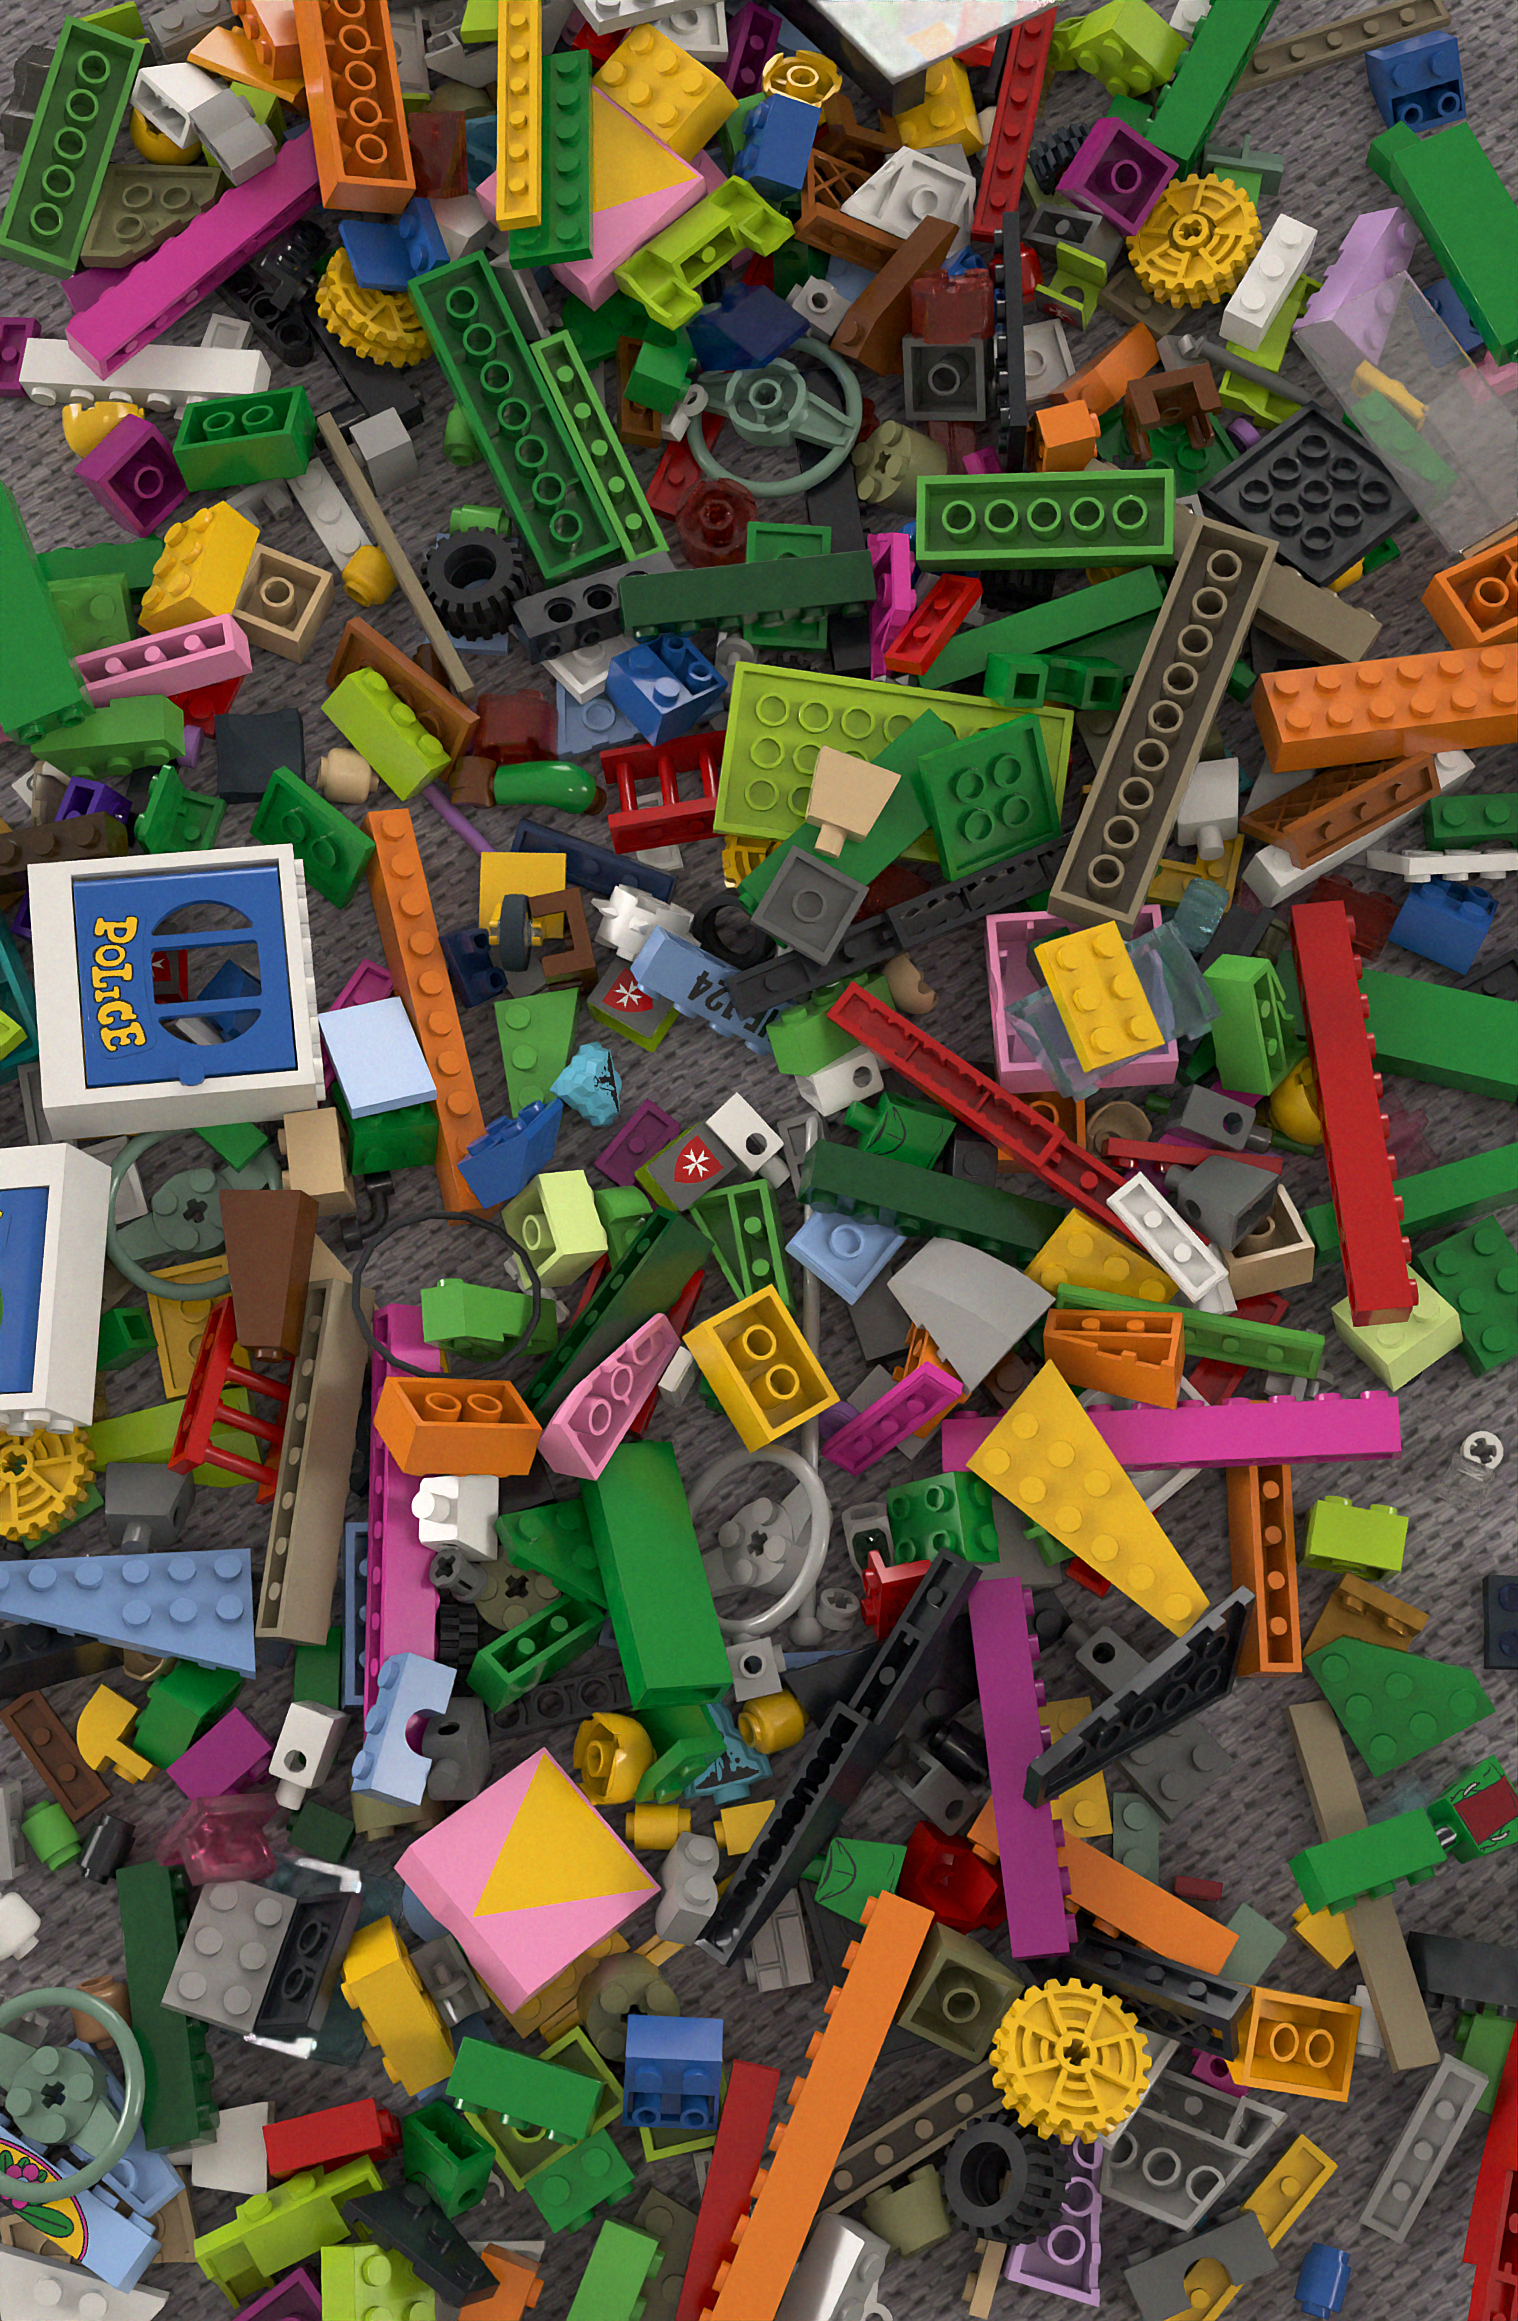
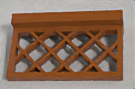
M815 148L811 149L801 190L802 217L794 224V239L876 274L882 270L906 241L901 237L888 234L876 226L860 219H854L840 211L842 206L829 189L834 185L846 202L854 194V191L845 179L854 182L859 189L873 176L872 174ZM814 165L824 171L829 178L828 181L824 182L814 169ZM818 194L825 205L818 202L815 203V195Z
M1421 751L1410 758L1401 755L1393 759L1377 760L1379 763L1371 764L1375 761L1334 766L1238 819L1240 830L1289 852L1292 866L1304 870L1442 793L1433 755Z

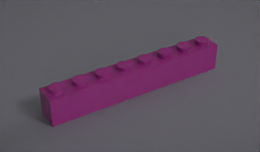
M1021 1576L977 1581L968 1596V1606L1012 1956L1014 1962L1070 1955L1069 1944L1078 1943L1075 1915H1065L1063 1895H1072L1068 1866H1058L1056 1848L1065 1847L1062 1818L1052 1819L1050 1801L1034 1809L1022 1798L1027 1778L1026 1770L1029 1764L1052 1746L1050 1726H1040L1038 1708L1047 1707L1043 1679L1034 1680L1032 1662L1041 1661L1037 1633L1028 1634L1026 1617L1035 1616L1031 1588L1022 1589ZM1057 1796L1056 1798L1052 1799L1051 1801H1053V1800H1059V1796Z

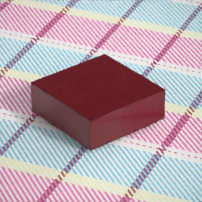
M1176 1875L1172 1878L1171 1893L1177 1897L1214 1903L1221 1899L1223 1883Z

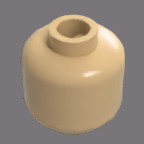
M334 747L327 756L320 757L317 789L323 790L324 796L328 801L361 805L366 801L369 791L377 792L379 774L358 750Z

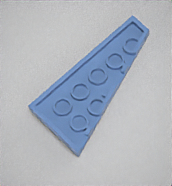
M250 1548L0 1561V1619L28 1625L31 1622L57 1628L58 1633L75 1636V1633L98 1638L100 1643L166 1659L172 1656L198 1662L200 1667L215 1670L216 1667L240 1672L242 1677L256 1680Z

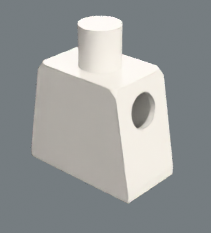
M189 62L139 69L129 103L181 149H185L200 140L193 130L188 112L229 88V85L222 78L211 80L197 66Z
M1238 757L1197 764L1174 824L1172 833L1176 843L1180 846L1197 844L1199 857L1203 860H1215L1223 856L1225 853L1223 840L1237 837Z
M859 1045L809 1077L794 1076L801 1096L823 1116H828L850 1106L854 1100L860 1101L881 1091L884 1088L880 1071L888 1069L890 1066L863 1045Z
M737 1092L706 1121L705 1124L738 1164L735 1169L748 1181L759 1173L777 1190L791 1176L788 1165L777 1155L784 1146V1142ZM748 1137L752 1139L749 1143H754L760 1148L759 1155H753L748 1152L746 1148Z
M477 1474L465 1477L424 1478L420 1483V1492L412 1501L413 1514L419 1518V1539L421 1544L437 1553L444 1549L454 1548L464 1555L466 1562L497 1560L498 1534L493 1524L498 1519L499 1477Z
M313 1700L291 1703L269 1767L270 1774L281 1778L273 1799L275 1803L290 1809L299 1810L306 1789H312L324 1784L352 1715ZM301 1752L306 1757V1767H303L300 1763L299 1756Z
M265 2101L219 2111L220 2125L216 2129L217 2143L166 2155L172 2165H192V2185L252 2195L266 2193L274 2189V2176L270 2175L262 2126L275 2123V2101Z

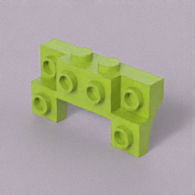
M733 175L613 270L612 273L620 291L644 304L650 318L674 331L679 326L688 322L691 316L704 307L700 295L692 289L745 247L766 257L771 252L779 249L782 243L795 234V230L791 220L782 216L767 204L749 182Z
M1302 272L1256 353L1229 340L1225 350L1278 375L1293 332L1291 328L1297 319L1304 318L1308 311L1306 307L1307 301L1312 293L1320 291L1323 284ZM1226 369L1218 392L1222 407L1254 416L1253 425L1274 430L1301 409L1300 405Z
M368 2154L328 2174L323 2165L308 2172H300L288 2182L266 2193L256 2194L244 2204L236 2207V2220L194 2240L195 2258L208 2280H212L219 2286L235 2310L241 2307L240 2299L266 2286L270 2290L277 2286L274 2273L320 2251L321 2246H330L350 2236L349 2222L339 2215L346 2200L389 2189L390 2186L385 2178L381 2179ZM358 2220L352 2227L362 2242L370 2241L369 2235L374 2232Z

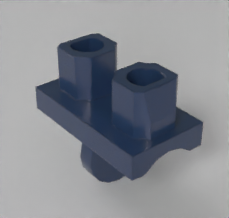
M476 921L438 937L448 963L449 978H454L465 1009L475 1007L504 993L502 989L508 985L503 969H500L498 966L494 967L488 951L491 950L492 945L489 944L490 934L488 929L478 928Z

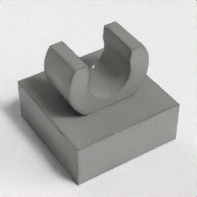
M1186 334L1185 336H1163L1156 343V347L1166 372L1203 364V357L1198 356L1196 353L1200 343L1204 339L1208 341L1206 335H1202L1197 341L1191 334Z

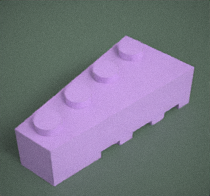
M1400 207L1358 216L1338 250L1340 255L1335 265L1328 266L1322 276L1325 283L1318 293H1312L1306 303L1307 313L1304 318L1297 319L1291 328L1333 372L1339 374L1354 372L1362 362H1365L1371 368H1376L1420 233L1419 228Z
M1052 2134V2135H1055V2136L1058 2138V2140L1060 2141L1059 2135ZM1075 2137L1071 2145L1060 2144L1058 2150L1066 2151L1069 2162L1064 2165L1066 2171L1071 2172V2183H1066L1065 2192L1070 2193L1068 2204L1062 2203L1059 2209L1063 2216L1058 2223H1050L1051 2232L1045 2237L1036 2236L1035 2243L1029 2245L1020 2243L1019 2246L1007 2244L1000 2274L1009 2280L1099 2307L1098 2265L1101 2260L1099 2222L1100 2213H1102V2195L1099 2191L1103 2145L1097 2141L1084 2144L1080 2137Z

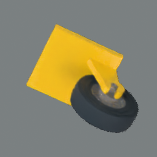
M481 852L479 928L488 929L490 945L500 946L501 963L505 971H527L532 946H542L543 939H564L565 912L534 918L531 914L528 897L566 890V853Z

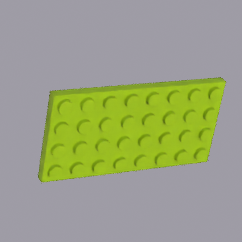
M736 661L713 833L785 842L805 823L815 763L823 745L870 763L929 708L959 740L1028 713L1039 716L1061 824L1074 711L1043 706V708L1003 707L992 699ZM931 827L897 859L940 865L933 828Z

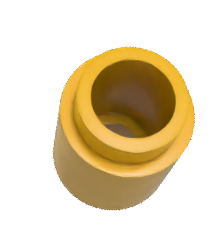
M636 1803L635 1812L626 1813V1840H634L635 1850H671L683 1831L691 1833V1808H680V1804Z

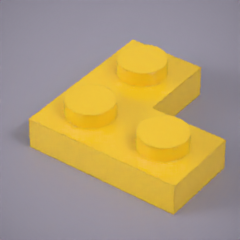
M1237 833V837L1234 839L1223 840L1225 853L1215 860L1201 859L1198 851L1195 865L1161 858L1162 873L1153 880L1145 902L1225 918L1231 907L1245 835Z

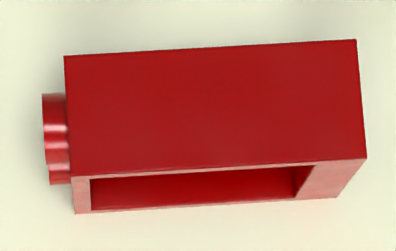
M374 2097L262 2126L270 2175L284 2183L288 2182L296 2174L308 2172L320 2165H323L328 2174L366 2154L369 2155L372 2163L398 2157L396 2143L403 2141L401 2125L397 2114L391 2115L390 2109Z

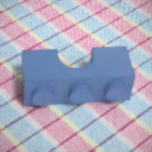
M410 1652L389 1656V1659L383 1664L378 1675L380 1691L376 1705L370 1709L366 1717L365 1731L368 1733L363 1750L357 1754L352 1766V1776L354 1777L351 1788L352 1792L399 1808L420 1806L432 1759L420 1756L411 1750L405 1737L406 1724L413 1714L424 1718L445 1715L457 1673L456 1669Z

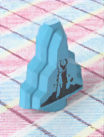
M597 1041L581 1045L578 1054L573 1056L571 1064L562 1071L558 1079L551 1086L550 1091L556 1097L563 1099L572 1109L578 1110L582 1118L589 1120L596 1127L611 1126L613 1119L620 1114L618 1095L621 1090L622 1081L620 1075L614 1069L611 1051L603 1048Z
M722 1701L716 1704H706L727 1750L684 1790L685 1799L712 1795L715 1806L751 1797L749 1785L774 1776L767 1756L745 1744L739 1730L734 1726L730 1710Z

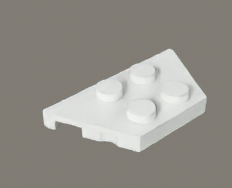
M903 146L842 204L840 211L907 240L927 215L956 224L960 227V230L946 258H949L963 247L970 245V231L972 230L975 216L973 202L976 199V179Z
M0 2243V2315L2 2321H151L164 2307L170 2292L136 2283L130 2293L126 2294L114 2288L88 2268Z

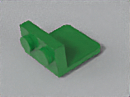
M164 764L160 774H155L150 782L148 792L150 801L145 813L141 812L135 824L134 834L145 855L212 850L228 807L226 801L185 789L174 766Z
M334 1082L332 1084L331 1094L350 1130L347 1167L352 1176L435 1164L439 1122L428 1102L352 1119L339 1083Z
M952 1471L892 1487L887 1491L886 1502L895 1550V1566L901 1563H912L927 1559L932 1564L941 1547L946 1548L976 1566L1000 1563L999 1538L995 1529L992 1508V1491L989 1484L975 1472Z
M706 1704L642 1709L638 1713L636 1721L643 1726L649 1735L652 1746L657 1754V1762L641 1776L637 1790L633 1794L636 1802L642 1803L657 1800L659 1804H664L676 1799L727 1750Z
M604 2127L524 2183V2186L554 2234L565 2227L568 2234L571 2235L596 2217L592 2207L605 2199L608 2206L611 2207L636 2188L631 2180L639 2174L635 2167H629Z

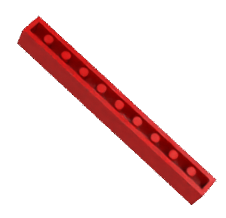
M1344 900L1291 905L1288 931L1353 1327L1408 1322L1413 1306H1418L1419 1293L1416 1279L1408 1278L1406 1264L1411 1263L1410 1241L1408 1236L1401 1237L1399 1222L1404 1221V1205L1402 1196L1394 1195L1392 1180L1397 1179V1165L1394 1154H1387L1385 1140L1390 1138V1125L1387 1113H1380L1378 1099L1383 1097L1381 1074L1379 1072L1373 1073L1371 1059L1376 1058V1044L1373 1032L1366 1033L1364 1019L1369 1018V1003L1367 994L1359 993L1357 980H1362V962L1360 955L1353 954L1351 941H1355L1356 938L1353 915L1346 916Z

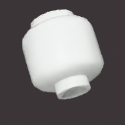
M0 1892V1961L9 1958L11 1955L20 1960L39 1942L34 1934L41 1925V1919L16 1892H9L5 1895Z

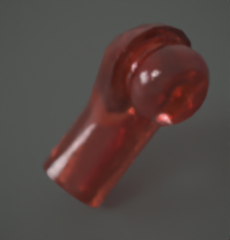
M862 397V421L855 441V447L861 442H866L869 436L881 426L879 419L874 414L876 409L875 403L867 397Z

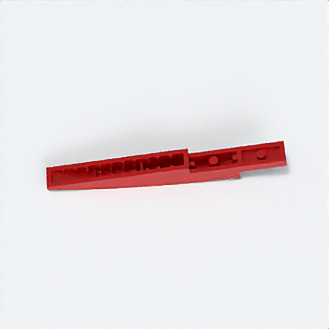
M853 981L850 983L827 1013L826 1017L1043 1182L1108 1229L1114 1228L1150 1254L1106 1203L1110 1196L1129 1181L1068 1139L1063 1130ZM1186 1223L1205 1246L1208 1247L1211 1240Z
M1517 2023L1512 2035L1489 2125L1462 2260L1464 2263L1476 2266L1467 2321H1517L1518 2317Z

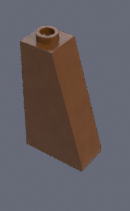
M220 1189L219 1203L239 1346L254 1353L255 1360L266 1363H281L282 1357H299L319 1202L302 1190Z

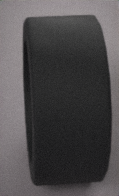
M727 888L703 902L698 909L692 927L693 936L701 943V949L739 970L745 971L767 958L776 946V942L769 934L755 927V945L746 953L739 954L733 952L721 942L715 926L716 915L720 909L726 906H734L745 912L750 919L752 918V915L740 904L738 898L741 894L737 891V888Z

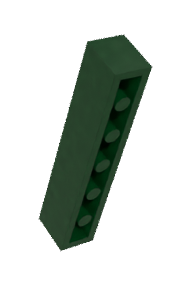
M870 549L619 577L617 585L623 637H634V641L637 642L652 641L658 639L659 634L676 632L677 637H690L700 634L701 629L717 627L718 632H733L742 629V624L759 622L760 627L770 628L784 624V619L801 618L803 623H814L826 619L827 614L842 613L843 618H857L866 615L867 610H872L877 600Z
M820 1138L805 1154L797 1202L810 1205V1208L816 1212L825 1214L839 1213L852 1217L854 1222L862 1225L878 1224L892 1228L896 1234L901 1236L951 1239L976 1248L996 1259L1016 1263V1266L1022 1270L1028 1267L1064 1221L1066 1210L1065 1208Z
M660 1205L657 1207L522 1393L521 1398L543 1430L571 1391L655 1314H665L670 1307L676 1304L682 1294V1289L689 1279L705 1264L708 1253L715 1243L680 1214Z
M169 1857L116 1869L133 2035L138 2043L145 2071V2097L142 2119L146 2151L167 2155L217 2143L216 2129L220 2125V2114L216 2102L212 2100L210 2081L214 2079V2064L210 2054L206 2052L204 2035L208 2032L209 2023L160 2007L193 1916L190 1913L188 1895H191L193 1889L190 1873L184 1864Z

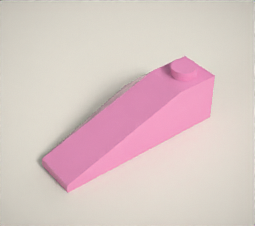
M655 1314L583 1379L557 1409L547 1427L543 1430L537 1446L553 1472L597 1481L681 1344L679 1337L665 1314Z

